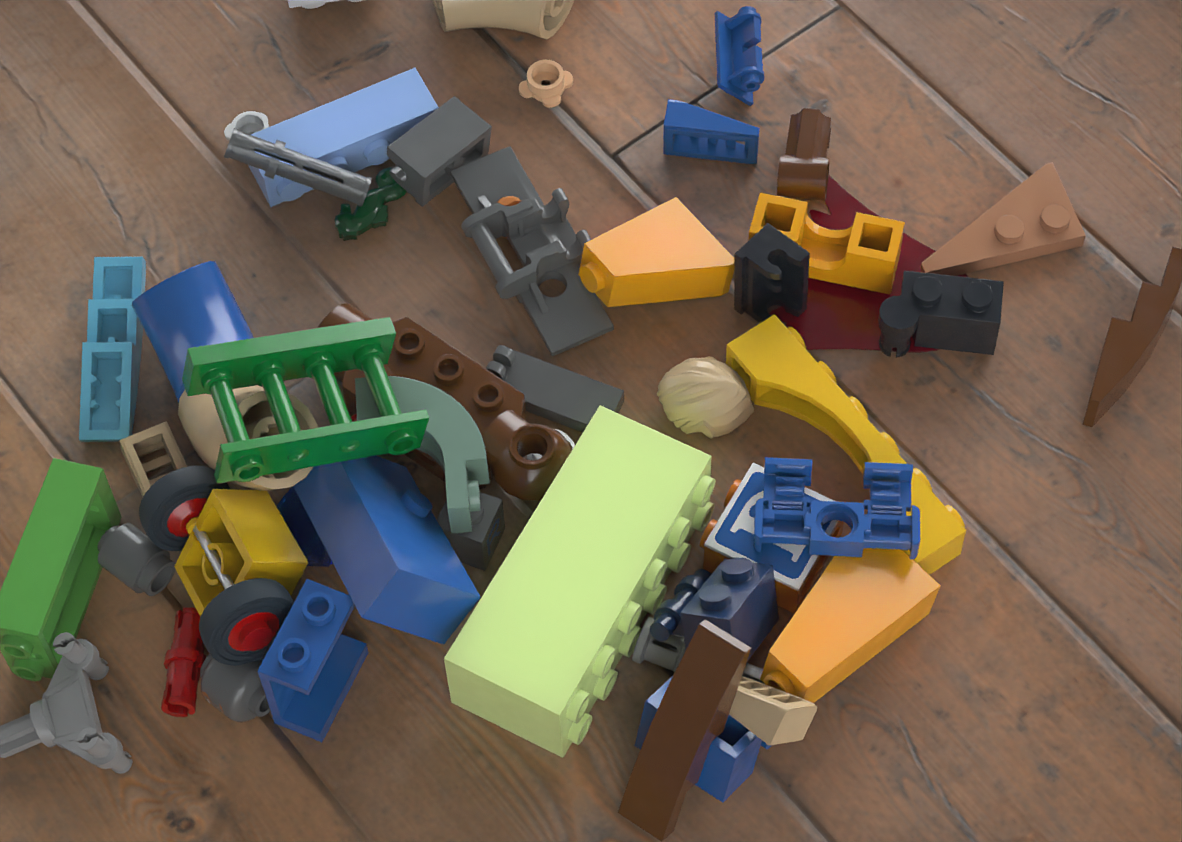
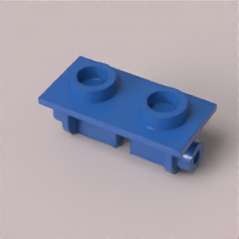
M751 6L740 8L738 14L731 18L716 11L714 15L718 87L727 94L751 106L753 105V92L760 88V84L765 79L762 48L756 45L761 42V16Z

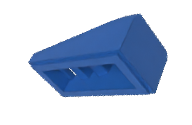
M668 99L664 120L663 154L757 164L760 128L682 101ZM736 141L745 142V145L738 143Z

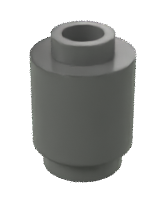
M132 523L111 527L103 534L98 543L99 565L136 593L145 592L148 596L157 595L168 585L176 571L174 567L176 563L170 559L169 551L156 546L144 532Z

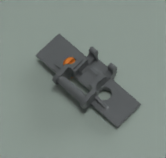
M511 146L450 171L454 183L472 213L462 222V230L466 237L473 238L497 281L495 289L500 298L508 299L516 296L519 303H522L552 357L614 330V325L596 294L589 292L585 288L578 275L584 243L592 239L585 229L575 234L566 218L570 203L562 188L554 190L552 192V200L544 205ZM502 237L509 240L523 268L515 272L512 270L496 241L497 238ZM556 279L566 286V290L560 296L547 297L541 293L539 286L546 280Z

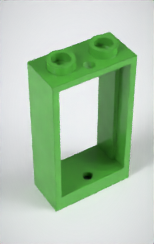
M53 458L0 590V651L10 670L23 679L30 681H40L42 677L52 679L62 658V655H59L54 650L56 649L53 646L54 639L64 632L72 634L75 639L78 635L103 568L98 563V543L108 529L113 526H119L122 518L103 468Z

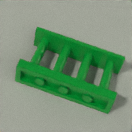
M379 318L188 348L182 377L187 396L200 394L212 396L228 442L220 444L214 473L217 484L235 480L238 482H250L263 475L387 453L402 455L413 449L420 448L430 418L428 412L424 409L402 413L384 365L388 364L396 337V331L391 318ZM354 369L363 370L381 417L352 422L334 373ZM305 377L313 378L331 426L301 431L284 381ZM256 385L263 387L279 434L249 439L232 389Z

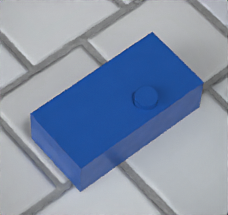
M378 456L314 466L308 476L293 485L361 618L445 644L481 596L432 513L431 509L433 506L431 502L420 492L407 467Z

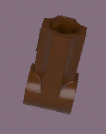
M803 108L799 113L791 115L785 155L781 154L779 161L777 196L826 201L829 177V158H827L831 136V118L823 115L819 109Z

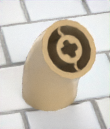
M432 0L444 32L469 28H502L529 33L546 40L554 36L560 29L574 3V0Z
M256 385L232 389L249 439L279 434L263 387ZM184 390L179 398L178 416L198 456L210 468L215 470L220 444L228 442L212 396L209 394L187 396L186 390ZM288 394L301 431L318 428V424L309 408L294 395ZM313 467L263 475L250 482H238L236 480L229 482L259 491L288 488L305 479Z

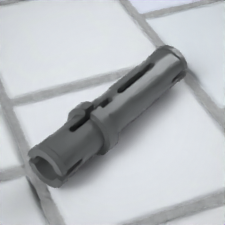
M233 129L224 155L225 158H231L264 170V176L274 179V176L278 175L315 190L356 203L358 206L363 205L372 180L371 177L356 174L328 162L285 148L286 142L276 140L274 144L238 131L239 129Z

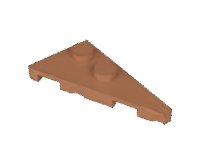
M1053 162L1046 163L924 260L920 266L921 272L958 276L1082 247L1086 237L1085 232Z

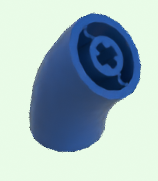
M208 261L186 269L148 289L132 302V307L156 352L178 403L185 390L182 377L188 348L254 338L215 261Z

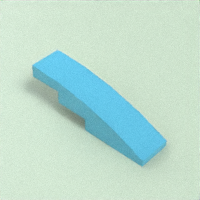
M143 256L94 257L93 299H88L87 342H82L79 441L119 442V440L132 435L143 326L132 307V302L145 292L146 261Z

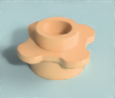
M539 60L529 67L527 80L519 84V93L524 98L533 97L542 102L545 107L553 108L561 103V95L564 90L573 85V76L570 72L563 71L561 65L555 61Z

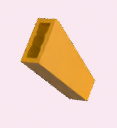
M863 548L862 557L834 556L769 650L760 680L765 685L815 703L925 618L931 611L941 585L913 559L910 560V557L900 549Z

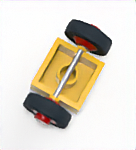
M205 466L180 468L166 474L147 490L139 507L141 524L149 539L156 546L169 551H182L174 567L200 615V636L211 656L218 662L231 666L262 660L265 658L294 604L291 594L302 577L308 561L267 490L230 489L227 482L217 484L214 476L215 470Z

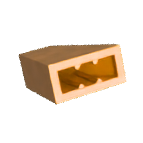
M675 197L584 243L578 275L585 288L589 292L595 293L607 307L717 297L729 292L734 274V257Z

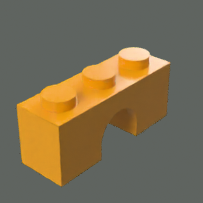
M765 193L759 194L749 230L748 241L769 223L810 253L809 278L885 294L891 293L901 251L905 222L856 212L853 226L845 230H831L815 224L807 214L808 202Z

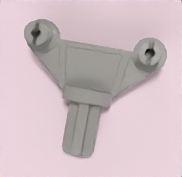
M67 632L61 633L54 639L53 646L56 647L54 649L55 652L62 655V658L42 699L30 705L29 714L0 726V758H7L39 743H44L50 748L56 745L60 748H65L99 768H111L115 773L123 774L132 766L133 761L129 759L131 755L123 751L120 740L110 733L102 732L89 677L93 680L104 678L109 670V667L106 666L108 663L99 657L97 647L88 640L75 639L72 634Z

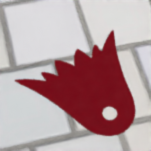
M830 175L828 177L825 204L831 214L813 209L809 212L815 224L831 230H845L853 226L856 212L878 216L842 188ZM903 232L899 261L890 294L808 278L807 309L799 317L787 313L783 307L774 309L769 314H775L780 321L786 322L785 326L787 328L793 327L797 330L805 343L806 350L859 349L881 351L879 348L881 330L878 325L881 304L889 297L900 295L904 271L921 272V263L936 251ZM967 274L958 275L959 277H968ZM911 336V346L907 353H922L940 349L916 347ZM892 348V352L897 351V348Z

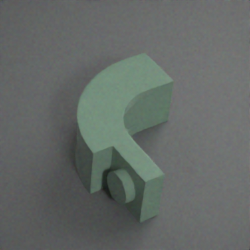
M388 376L402 413L426 409L430 417L421 446L416 449L427 453L435 459L445 473L447 510L451 534L472 532L471 512L481 511L479 484H490L485 445L475 421L459 402L441 389L415 379ZM366 377L355 378L357 421L381 417Z

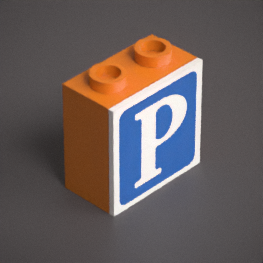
M752 463L743 480L736 479L731 485L724 501V507L726 508L719 520L712 519L701 537L700 547L704 549L703 569L713 573L724 558H746L755 563L773 565L777 604L795 614L829 556L809 555V546L762 543L761 552L754 549L755 504L758 499L763 498L764 467ZM804 488V497H811V500L834 501L811 489ZM763 505V509H768V505ZM830 520L822 526V529L829 536L839 538L843 532L844 522Z

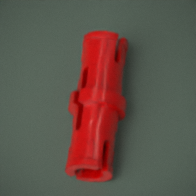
M193 607L183 608V611L177 610L171 649L166 652L164 658L167 679L161 702V710L175 717H188V714L193 715L196 712L200 670L207 658L204 655L205 647L199 631L200 615L197 609Z

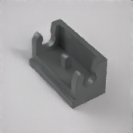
M454 96L387 146V156L398 165L391 169L389 173L402 188L416 198L415 202L423 207L454 183L450 175L451 170L488 155L492 126Z

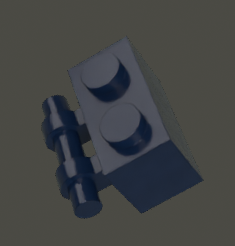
M724 558L712 574L705 569L696 570L693 575H687L679 582L674 589L675 597L673 599H667L659 606L654 613V622L651 624L649 631L652 637L658 641H665L670 635L683 636L686 651L698 625L702 621L707 620L751 647L748 661L779 620L773 565L755 563L746 558Z

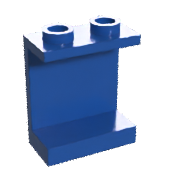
M306 579L258 669L274 723L320 742H323L369 653L366 643L341 634L355 607L350 595Z

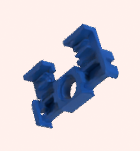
M765 457L763 498L758 499L755 504L754 549L761 552L762 543L796 544L809 546V555L862 557L863 548L909 550L910 560L915 559L918 555L920 544V510L912 505L911 509L913 464L865 462L863 489H870V500L857 503L811 500V497H804L805 486H811L812 459ZM763 505H768V509H763ZM906 511L911 512V515L906 516ZM830 520H840L848 524L851 532L844 537H831L824 532L822 526Z

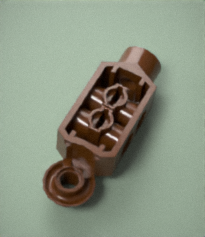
M344 303L334 308L322 320L318 328L373 319L351 304ZM408 317L392 322L396 331V337L388 364L384 365L387 375L428 383L452 396L471 415L482 435L487 456L489 480L491 481L494 476L496 483L507 494L521 500H542L573 450L570 442L555 429L527 422L525 395ZM359 369L334 373L336 379L342 382L344 399L350 417L357 413L355 378L365 377L363 370ZM418 449L405 453L407 457L446 482L443 469L430 455ZM532 453L540 454L543 456L537 460H527L523 458L526 455ZM479 484V490L485 488L487 484Z

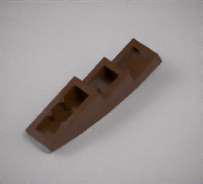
M1172 247L1161 286L1142 281L1131 321L1116 317L1111 318L1082 425L1093 427L1126 392L1150 358L1170 319L1182 283V249Z
M707 620L702 621L698 625L668 685L634 764L618 810L620 815L661 842L674 831L686 792L699 781L711 742L724 731L751 647Z

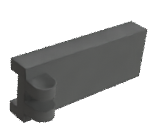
M503 345L497 346L493 354V361H490L486 367L488 371L525 395L527 412L580 432H584L600 405L619 413L625 401L624 390Z

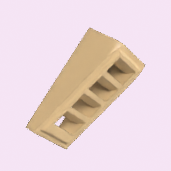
M167 421L119 440L122 454L142 497L156 481L166 475L148 480L147 473L172 464L174 471L187 467ZM161 448L165 449L166 455L141 464L139 457Z
M742 676L729 715L770 746L803 740L817 711V706L808 700Z

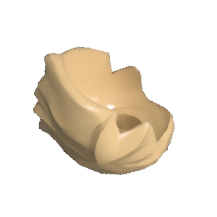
M711 356L686 359L670 369L669 372H666L658 385L657 396L667 418L674 423L676 428L680 427L686 435L702 432L712 439L713 437L728 434L743 424L754 412L751 397L744 380L734 369Z

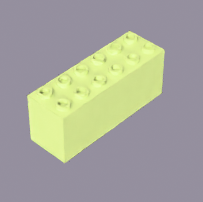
M600 405L444 657L451 703L562 758L572 742L579 745L591 725L592 715L589 712L596 700L599 698L604 701L614 687L618 672L614 669L623 655L630 657L633 654L642 630L639 626L647 612L654 615L662 604L667 591V586L664 583L671 571L679 573L683 568L690 553L691 545L688 542L695 530L702 532L710 521L715 506L714 503L710 502V496L716 482L711 477L712 456Z

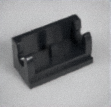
M767 223L734 254V310L741 315L746 312L759 323L773 316L767 312V309L773 305H779L787 313L799 317L807 309L810 253Z

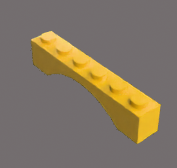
M775 314L727 344L726 364L734 369L744 380L751 400L755 405L780 410L804 420L822 431L850 456L863 475L865 462L907 464L900 456L899 449L891 436L886 432L880 433L868 420L866 410L860 401L853 396L848 397L837 385L836 378L828 365L822 361L817 362L806 350L805 343L797 330L793 327L787 328ZM913 468L911 509L912 505L920 510V544L918 555L913 560L930 575L961 554L966 529L959 513L950 505L944 506L932 492V487L927 477L919 469ZM906 511V516H910L911 512ZM903 550L910 557V551Z

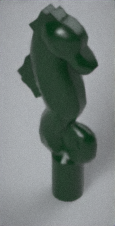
M394 167L384 168L377 173L375 183L379 188L368 190L363 205H357L353 214L351 213L350 204H341L340 214L335 216L334 221L339 238H343V241L357 240L358 235L371 228L375 229L386 226V222H388V206L385 204L396 201L407 193L390 175L389 171Z

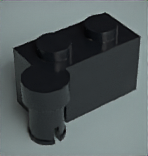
M904 271L900 295L887 298L881 304L879 310L880 350L885 355L891 357L892 348H897L896 358L904 356L910 349V339L912 336L914 346L994 355L1001 324L1004 281Z

